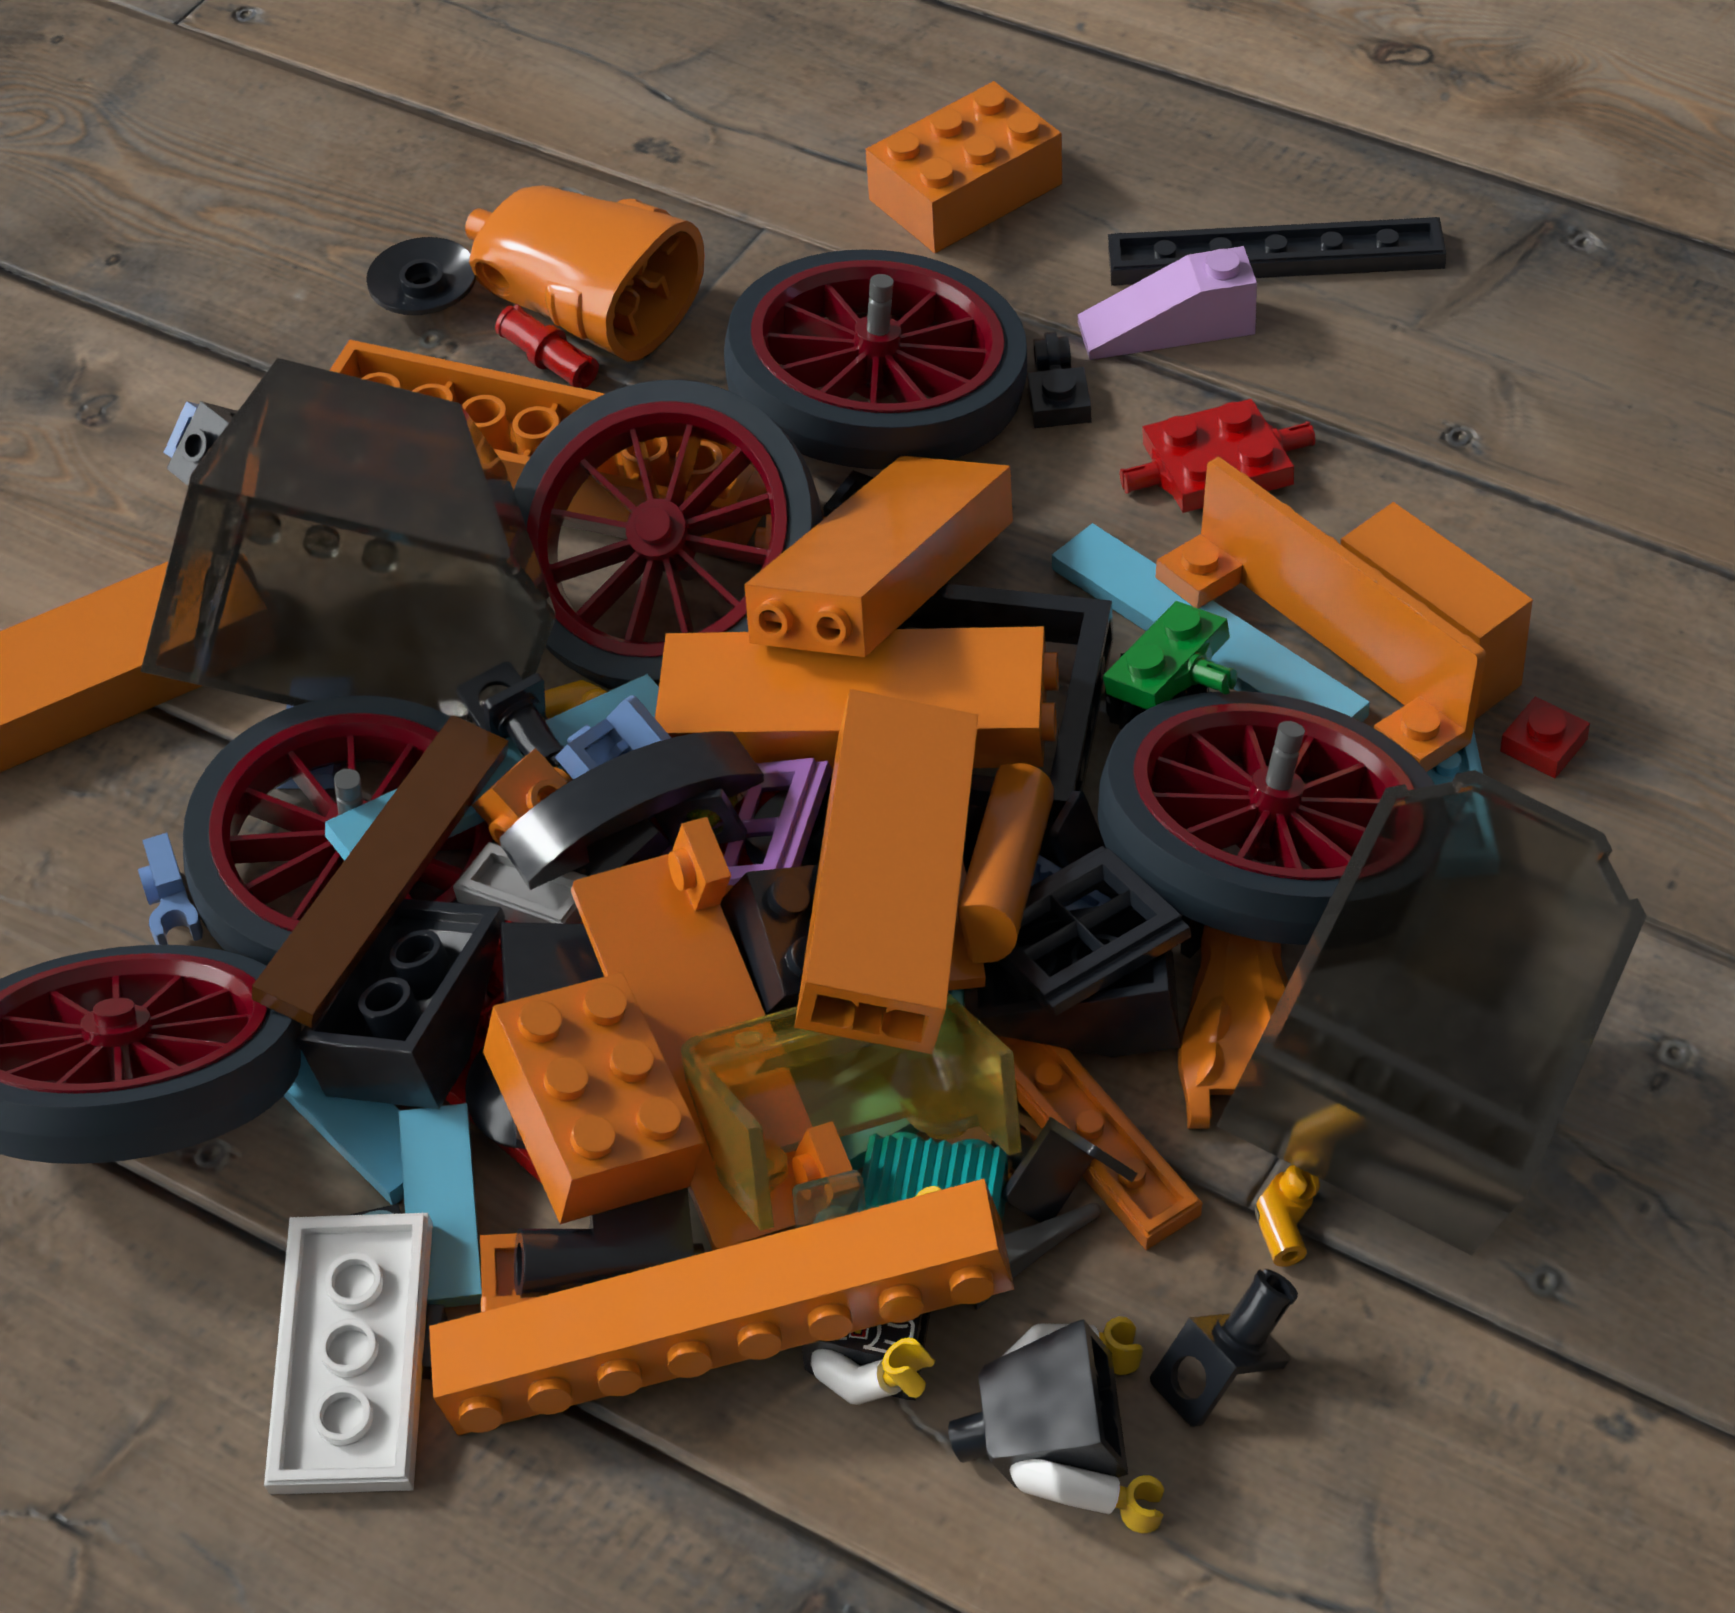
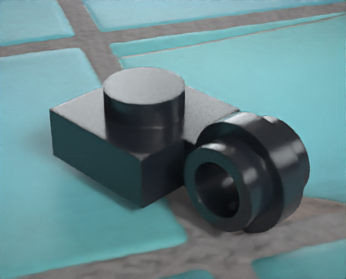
M1056 331L1044 332V338L1033 339L1036 372L1027 373L1028 394L1034 428L1092 423L1091 401L1084 367L1071 368L1068 336L1057 337Z

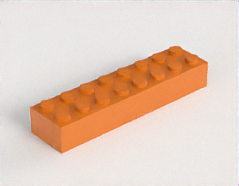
M349 340L300 414L312 466L508 509L517 480L541 442L566 417L605 393ZM683 436L660 437L645 441L660 499L666 498ZM702 438L684 501L733 450L714 441ZM630 446L615 454L596 469L636 507L647 501L634 446ZM750 464L702 514L767 493L759 472ZM591 476L581 485L567 511L622 522H627L631 514ZM762 516L700 537L747 546Z

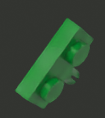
M1175 601L1103 675L1106 694L1147 710L1171 700L1176 694L1191 687V685L1201 684L1224 695L1229 694V688L1233 690L1235 687L1237 671L1234 668H1228L1211 661L1212 656L1230 638L1227 618Z

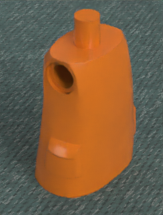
M551 186L525 187L505 199L493 213L481 208L473 210L468 216L465 225L467 237L474 241L469 264L476 276V280L482 286L502 299L537 312L552 321L556 326L564 328L576 337L586 340L627 362L642 359L667 339L689 310L699 291L704 274V243L699 229L689 221L673 217L666 210L642 203V201L637 199H622L618 202H612Z

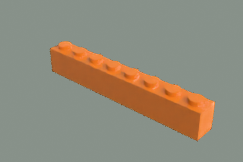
M980 1179L431 1325L429 1329L433 1399L458 1436L470 1432L483 1433L494 1430L501 1424L539 1414H557L565 1411L570 1406L607 1396L629 1395L639 1388L680 1377H698L710 1369L744 1360L770 1358L779 1351L817 1341H835L847 1336L851 1332L885 1323L907 1322L923 1313L958 1304H976L985 1301L992 1295L1014 1290L1001 1219L985 1179Z

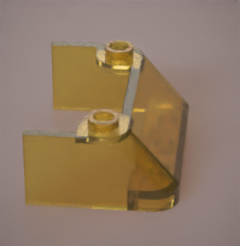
M949 993L947 995L946 1011L933 1054L794 1028L797 1007L698 1034L688 1039L681 1047L684 1078L719 1182L760 1231L774 1227L770 1192L782 1183L789 1174L786 1153L796 1151L807 1129L833 1121L839 1137H843L906 1118L916 1129L927 1133L932 1138L941 1140L959 1137L967 1129L979 1126L1008 1155L1022 1152L1013 1051Z

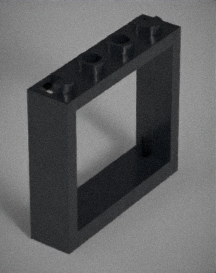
M946 583L897 629H906L907 627L937 629L957 628L958 626L977 628L1044 627L1045 642L1077 645L1050 780L1054 787V800L1048 821H1055L1071 792H1083L1104 689L1103 675L1108 669L1113 644L1112 601ZM972 774L969 806L974 804L986 810L995 777Z

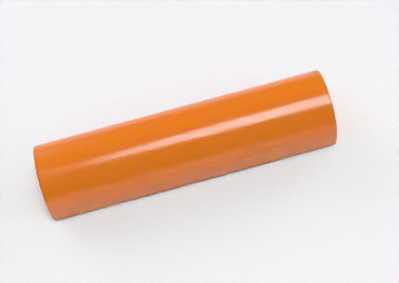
M1025 763L1003 764L997 769L957 907L969 959H972V963H987L1001 960L1009 955L1016 945L1054 800V787L1050 778L1033 765Z

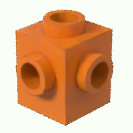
M535 748L506 772L471 806L488 823L492 838L501 846L500 837L517 820L547 796L573 779L562 769L553 767Z

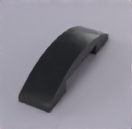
M733 731L701 732L662 740L613 758L568 782L517 820L500 837L501 847L528 888L532 890L590 863L587 851L588 845L699 795L704 791L723 789L729 799L763 783L764 773Z

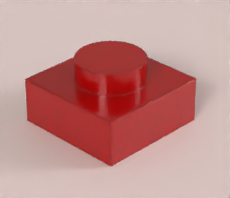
M1535 696L1502 734L1500 752L1555 779L1588 740L1590 723Z

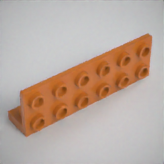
M1220 457L1208 462L1201 534L1157 559L1155 578L1196 608L1202 607L1242 583L1404 705L1376 723L1374 729L1400 745L1426 772L1469 745L1474 729L1486 661V651L1471 637L1463 634L1446 622L1424 603L1416 600L1384 577L1380 571L1369 566L1340 545L1333 537L1325 534L1300 516L1289 505L1282 503L1252 481L1245 473L1238 471Z
M707 817L681 824L673 850L669 854L577 879L573 882L571 893L604 977L621 972L624 973L704 1141L688 1190L711 1249L717 1250L796 1229L842 1214L859 1183L833 1121L811 1127L721 908L720 904L730 881L731 873Z

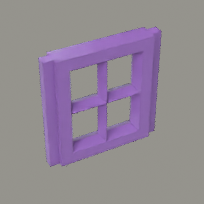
M814 758L756 763L764 773V782L748 789L739 812V817L747 829L746 839L763 836L773 837L763 864L737 866L746 839L728 843L723 856L731 873L728 885H735L746 872L799 867L801 865L833 771L828 761L816 762ZM789 790L779 817L754 819L763 792ZM698 809L695 820L707 817L712 829L723 825V822L711 823L714 812ZM670 845L663 852V855L669 854L673 850V845Z

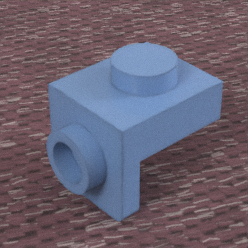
M630 695L604 720L568 743L555 758L568 774L575 779L613 758L649 744L670 739L671 737L636 696Z

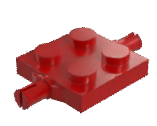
M1252 398L1239 402H1229L1219 407L1184 416H1174L1164 421L1142 426L1143 445L1152 462L1120 469V481L1126 494L1131 491L1158 485L1173 495L1182 513L1201 509L1204 506L1208 462L1220 457L1238 471L1245 473L1252 481L1266 491L1294 485V465L1286 452L1314 446L1316 442L1315 432L1309 421L1279 430L1273 428V426L1266 422Z

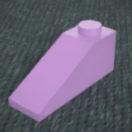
M1244 246L1189 254L1078 314V325L1088 358L1093 360L1255 334L1257 281Z

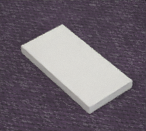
M429 1213L290 1217L264 1486L270 1495L414 1490L433 1222Z

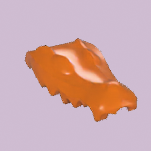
M1204 925L1201 938V967L1193 987L1188 1015L1180 1033L1181 1048H1178V1072L1186 1102L1187 1129L1210 1128V1119L1212 1117L1210 1095H1283L1281 1116L1284 1129H1306L1307 1100L1313 1070L1311 1045L1308 1033L1297 1011L1293 993L1282 965L1281 943L1241 937Z

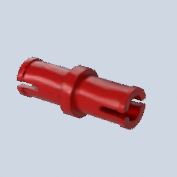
M518 304L507 306L498 316L495 324L496 333L526 352L527 359L531 364L539 369H550L572 387L585 389L593 382L599 369L598 361L568 342L566 334L557 326H545L525 312Z

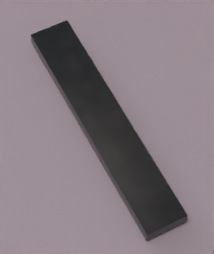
M1440 217L1108 234L1111 286L1135 284L1189 254L1241 246L1245 248L1255 278L1445 269L1446 249Z

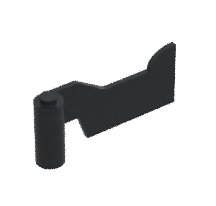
M501 922L500 942L505 1003L604 977L584 924ZM513 1120L514 1146L526 1149ZM688 1188L591 1215L589 1229L519 1228L514 1250V1285L516 1295H520V1298L540 1297L705 1253L702 1243H693Z

